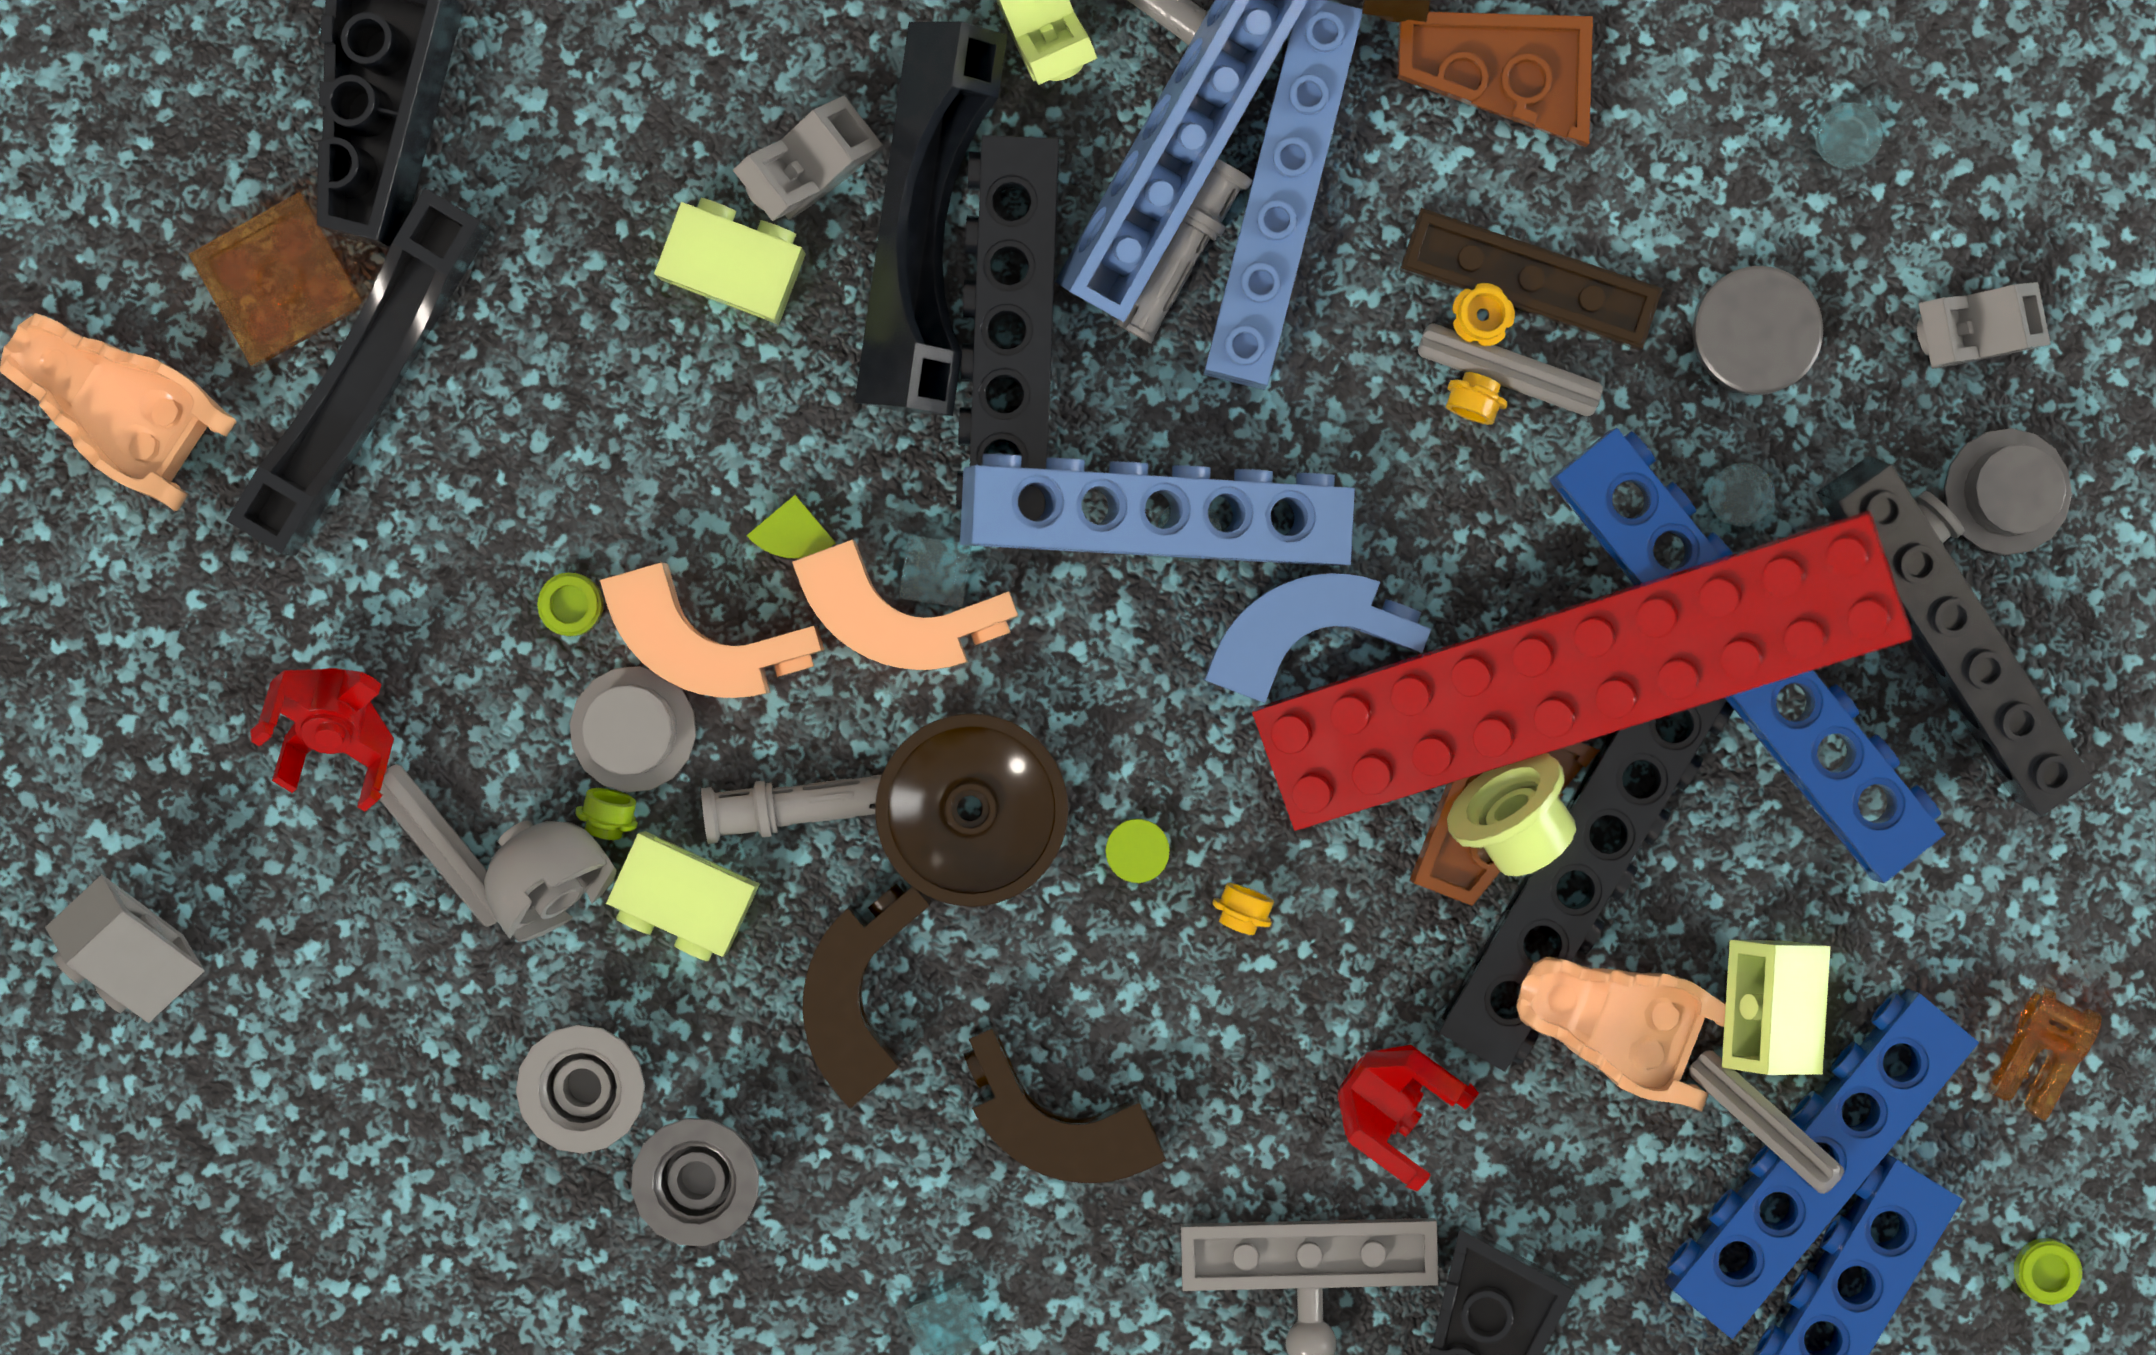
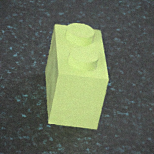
M700 198L697 207L681 202L654 275L664 282L779 325L806 255L802 247L793 244L796 233L760 220L757 230L733 222L737 211L709 199Z
M643 831L638 833L606 904L620 910L616 920L622 924L651 935L654 926L678 936L674 946L679 950L701 960L709 961L712 953L721 957L729 953L760 884Z
M1730 940L1722 1068L1765 1075L1823 1074L1831 946L1778 940Z

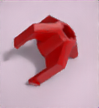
M338 668L284 670L270 682L259 722L250 730L251 742L260 747L272 737L280 713L295 722L284 737L272 781L293 793L297 789L306 755L311 750L325 754L345 753L368 767L357 807L366 811L383 796L379 791L382 787L394 741L393 736L371 703V700L379 694L381 684L372 676L361 671Z
M1413 1045L1373 1050L1365 1053L1358 1060L1338 1089L1337 1101L1340 1104L1344 1132L1350 1144L1407 1184V1188L1418 1192L1428 1181L1431 1174L1387 1142L1390 1135L1399 1132L1406 1137L1418 1123L1422 1114L1416 1110V1107L1424 1096V1093L1420 1091L1422 1085L1453 1107L1457 1103L1465 1110L1476 1099L1479 1092L1471 1083L1467 1086Z

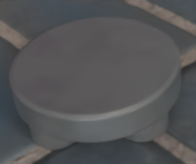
M1750 266L1735 270L1722 277L1704 294L1696 305L1694 312L1693 343L1696 354L1704 369L1724 389L1749 395L1770 394L1794 384L1812 367L1822 345L1823 320L1815 297L1798 278L1778 268Z

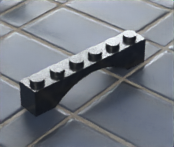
M962 21L908 23L855 403L899 412L953 416L962 351L952 329L945 298L943 275L945 223L952 189L964 155L981 122L999 97L1007 34Z
M424 188L393 240L374 286L336 357L295 420L256 469L226 520L228 523L280 554L290 556L298 554L490 233V227L427 188Z

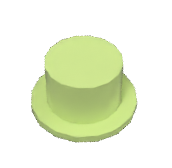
M1544 753L1483 772L1469 783L1454 801L1447 817L1449 833L1462 846L1483 847L1504 875L1522 876L1547 866L1564 852L1572 842L1576 832L1575 820L1558 797L1565 781L1562 766L1550 754Z

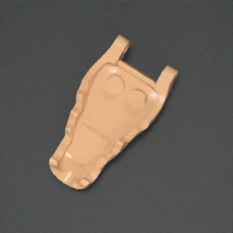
M35 313L20 323L11 340L3 348L0 372L40 402L39 406L60 429L71 437L74 447L95 468L118 483L162 502L173 511L180 510L189 494L182 490L178 484L173 483L172 480L206 428L209 427L211 431L227 437L237 423L235 418L225 412L196 382L174 368L156 359L128 353L103 341L83 337L45 315Z
M1545 957L1533 964L1521 985L1517 1002V1010L1522 1022L1537 1032L1561 1041L1577 1056L1598 1068L1618 1087L1631 1094L1648 1100L1681 1104L1701 1112L1703 1111L1709 1093L1702 1090L1698 1085L1687 1084L1680 1080L1705 1018L1713 1020L1717 1025L1724 1027L1726 1002L1716 998L1691 981L1665 973H1635L1616 969L1588 968L1568 960Z

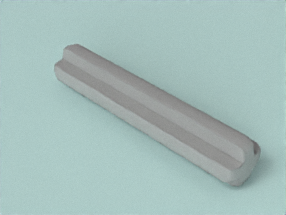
M1435 323L1429 324L1425 328L1419 343L1418 354L1423 358L1462 372L1481 374L1495 380L1503 387L1584 416L1594 414L1602 396L1603 386L1598 382L1495 345L1481 346L1478 341L1466 342L1458 336L1456 331Z
M395 764L386 769L382 787L379 791L383 796L379 800L481 924L486 927L496 924L498 921L494 917L485 896L484 880L487 869L402 766Z
M1707 1050L1703 1052L1689 1069L1690 1077L1816 1191L1822 1194L1827 1193L1839 1182L1844 1174L1843 1167L1734 1069L1722 1068V1058L1714 1051Z

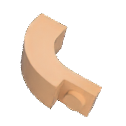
M854 540L792 562L807 601L825 627L855 652L876 662L897 668L936 670L967 663L968 660L959 638L971 634L974 645H979L1011 633L1007 621L1019 617L1009 591L943 616L922 618L904 614L890 606L877 593L869 578L857 543Z
M661 562L600 580L611 618L620 636L634 655L661 678L682 689L712 697L740 698L771 693L764 668L774 666L777 677L814 667L811 655L825 651L818 626L807 627L741 646L724 645L707 638L694 628L681 609L669 565Z

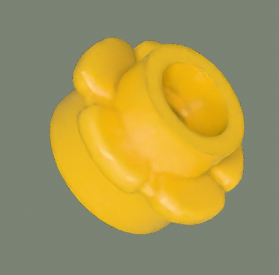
M1480 283L1473 290L1464 289L1457 295L1452 306V311L1456 314V319L1453 322L1454 329L1459 337L1469 343L1478 341L1481 346L1495 345L1505 338L1506 328L1511 327L1514 323L1515 311L1512 302L1508 300L1499 287L1493 284ZM1484 309L1488 312V319L1486 321L1478 319V310Z
M1465 372L1462 380H1451L1447 389L1451 393L1445 407L1465 419L1492 425L1498 410L1506 409L1507 401L1498 395L1501 387L1498 382L1481 374Z
M1227 883L1221 899L1214 898L1213 900L1214 907L1223 910L1219 922L1233 930L1248 935H1255L1258 926L1267 928L1272 924L1269 914L1274 900L1253 889L1234 883Z

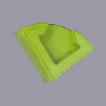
M797 495L790 498L746 535L754 544L766 552L792 559L804 558L837 545Z

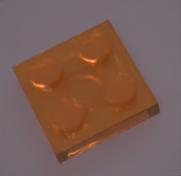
M301 192L296 193L188 254L250 366L255 368L358 311L365 304L323 228L317 226V216L305 195Z

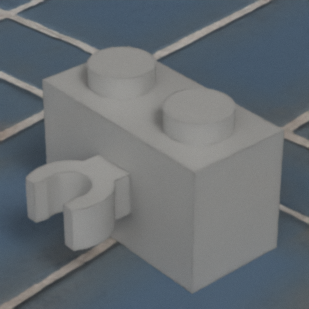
M102 874L45 927L58 950L53 955V959L57 966L71 980L80 984L87 979L95 985L97 993L112 1009L122 1013L128 1008L147 1023H150L205 971L182 933Z

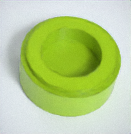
M562 573L552 577L544 584L539 593L537 605L542 622L551 631L563 636H579L589 632L597 625L603 613L604 601L599 587L590 578L577 573Z
M1139 818L1129 819L1117 825L1110 833L1106 843V858L1110 868L1118 877L1132 883H1143L1154 879L1164 870L1169 859V843L1164 832L1153 822Z
M2040 1238L2029 1242L2019 1251L2014 1262V1277L2018 1287L2028 1297L2042 1304L2054 1305L2068 1300L2076 1293L2082 1280V1266L2078 1256L2070 1247L2055 1239Z

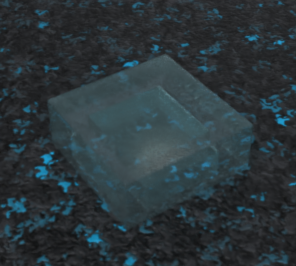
M909 535L899 598L963 608L972 546L960 545L959 542Z
M962 1281L904 1308L903 1312L923 1355H962L988 1343L989 1338Z

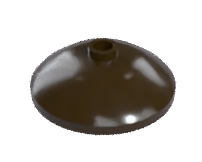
M972 713L957 714L935 720L921 727L896 749L887 762L878 784L875 800V819L878 836L889 861L911 886L921 893L947 904L969 907L986 906L1008 900L1022 893L1048 870L1056 858L1065 836L1068 822V799L1065 783L1055 760L1032 734L1020 726L996 716ZM966 796H974L981 803L980 814L972 820L961 818L957 811L959 801Z

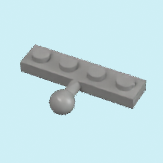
M1435 1218L1181 1224L1182 1291L1297 1288L1298 1322L1290 1328L1286 1337L1288 1355H1334L1337 1346L1336 1336L1332 1328L1323 1321V1288L1438 1285L1437 1221Z

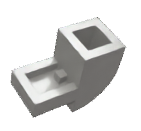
M844 95L813 109L780 141L748 155L733 171L745 185L746 192L752 202L763 209L772 221L784 215L789 220L815 204L850 177L883 144Z
M2038 282L2014 284L1971 295L1945 297L1919 303L1921 318L1917 323L1918 340L1924 353L1930 357L1932 369L2051 345Z

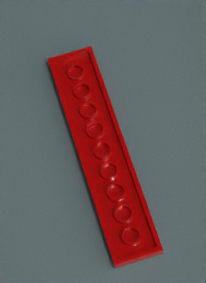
M1871 510L1258 706L1252 711L1293 829L1297 831L1912 639L1913 634Z

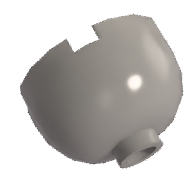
M523 821L512 826L499 838L498 843L501 848L491 858L484 880L485 896L494 917L509 939L514 935L518 942H525L543 936L574 918L565 910L575 904L584 893L587 892L591 904H593L611 885L617 870L596 840L579 826L571 822L545 821L533 825L531 821Z

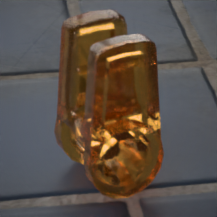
M2044 985L2037 988L2025 1005L2020 1015L2016 1032L1988 1085L1987 1090L1989 1094L2004 1101L2012 1100L2024 1078H2029L2028 1071L2038 1053L2043 1049H2048V1056L2034 1084L2028 1085L2030 1091L2024 1101V1107L2030 1115L2046 1121L2078 1063L2083 1060L2092 1047L2101 1026V1014L2091 1009H2085L2081 1012L2057 1000L2054 990ZM2054 1020L2069 1029L2064 1031L2050 1024L2049 1021Z

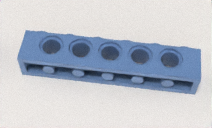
M1214 0L1055 280L1056 283L1120 321L1125 322L1308 0Z
M1308 0L1291 29L1203 375L1265 390L1268 386L1363 15L1362 9L1328 0Z
M983 454L982 466L974 465L964 467L960 545L1325 566L1351 565L1355 488L1334 487L1335 475L1296 473V484L1272 483L1273 471L1235 469L1234 481L1210 479V467L1175 465L1172 466V477L1148 476V464L1137 462H1109V473L1085 472V460L1071 458H1046V469L1021 468L1022 456L1005 454ZM1028 484L1040 489L1045 497V510L1036 521H1031L1024 517L1018 507L1019 494ZM1091 488L1102 492L1108 502L1107 516L1098 525L1088 521L1082 511L1083 497ZM1154 492L1165 496L1171 508L1170 518L1161 528L1152 525L1145 513L1146 502ZM1217 496L1225 498L1233 511L1231 524L1223 532L1214 528L1208 517L1209 505ZM1280 499L1287 502L1294 512V524L1285 535L1277 532L1271 522V510Z

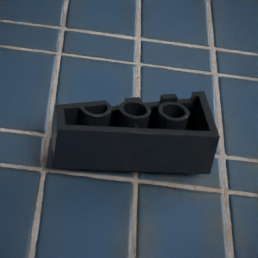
M325 0V16H321L320 42L324 44V81H320L319 107L323 108L322 141L318 142L317 226L339 237L390 249L393 240L411 210L464 5L459 1Z
M1461 1224L1430 1355H1542L1575 1292V1285Z

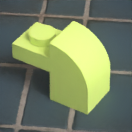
M996 0L1033 82L1037 81L1038 85L1049 80L1060 81L1077 74L1084 64L1098 59L1090 38L1074 13L1069 0Z

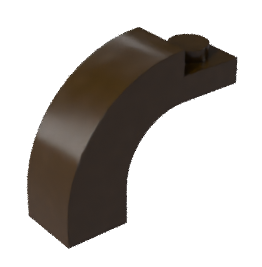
M897 883L868 907L875 916L868 924L855 908L850 905L826 931L809 964L803 991V1020L808 1045L823 1077L849 1109L898 1069L902 1062L871 1025L863 1005L862 984L865 970L872 956L931 905L932 901L928 896L913 886L904 892Z
M994 1023L970 1034L969 1041L973 1049L963 1053L965 1061L978 1088L989 1084L993 1091L992 1094L975 1101L972 1109L992 1140L1014 1160L1042 1175L1075 1183H1102L1120 1180L1141 1173L1166 1161L1165 1152L1139 1096L1094 1116L1076 1118L1055 1114L1040 1106L1026 1092Z

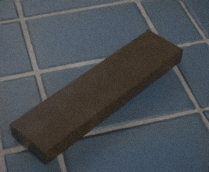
M1424 208L1419 210L1399 269L1400 271L1460 291L1464 289L1473 290L1480 283L1493 284L1503 291V294L1512 302L1514 309L1637 350H1642L1663 290V288Z

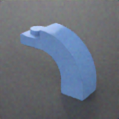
M1335 573L1298 578L1263 594L1249 604L1235 618L1220 639L1204 680L1265 703L1282 659L1299 639L1312 631L1324 627H1346L1415 653H1422L1431 628L1418 624L1421 615L1420 611L1386 599L1382 610L1371 606L1380 581L1363 576Z

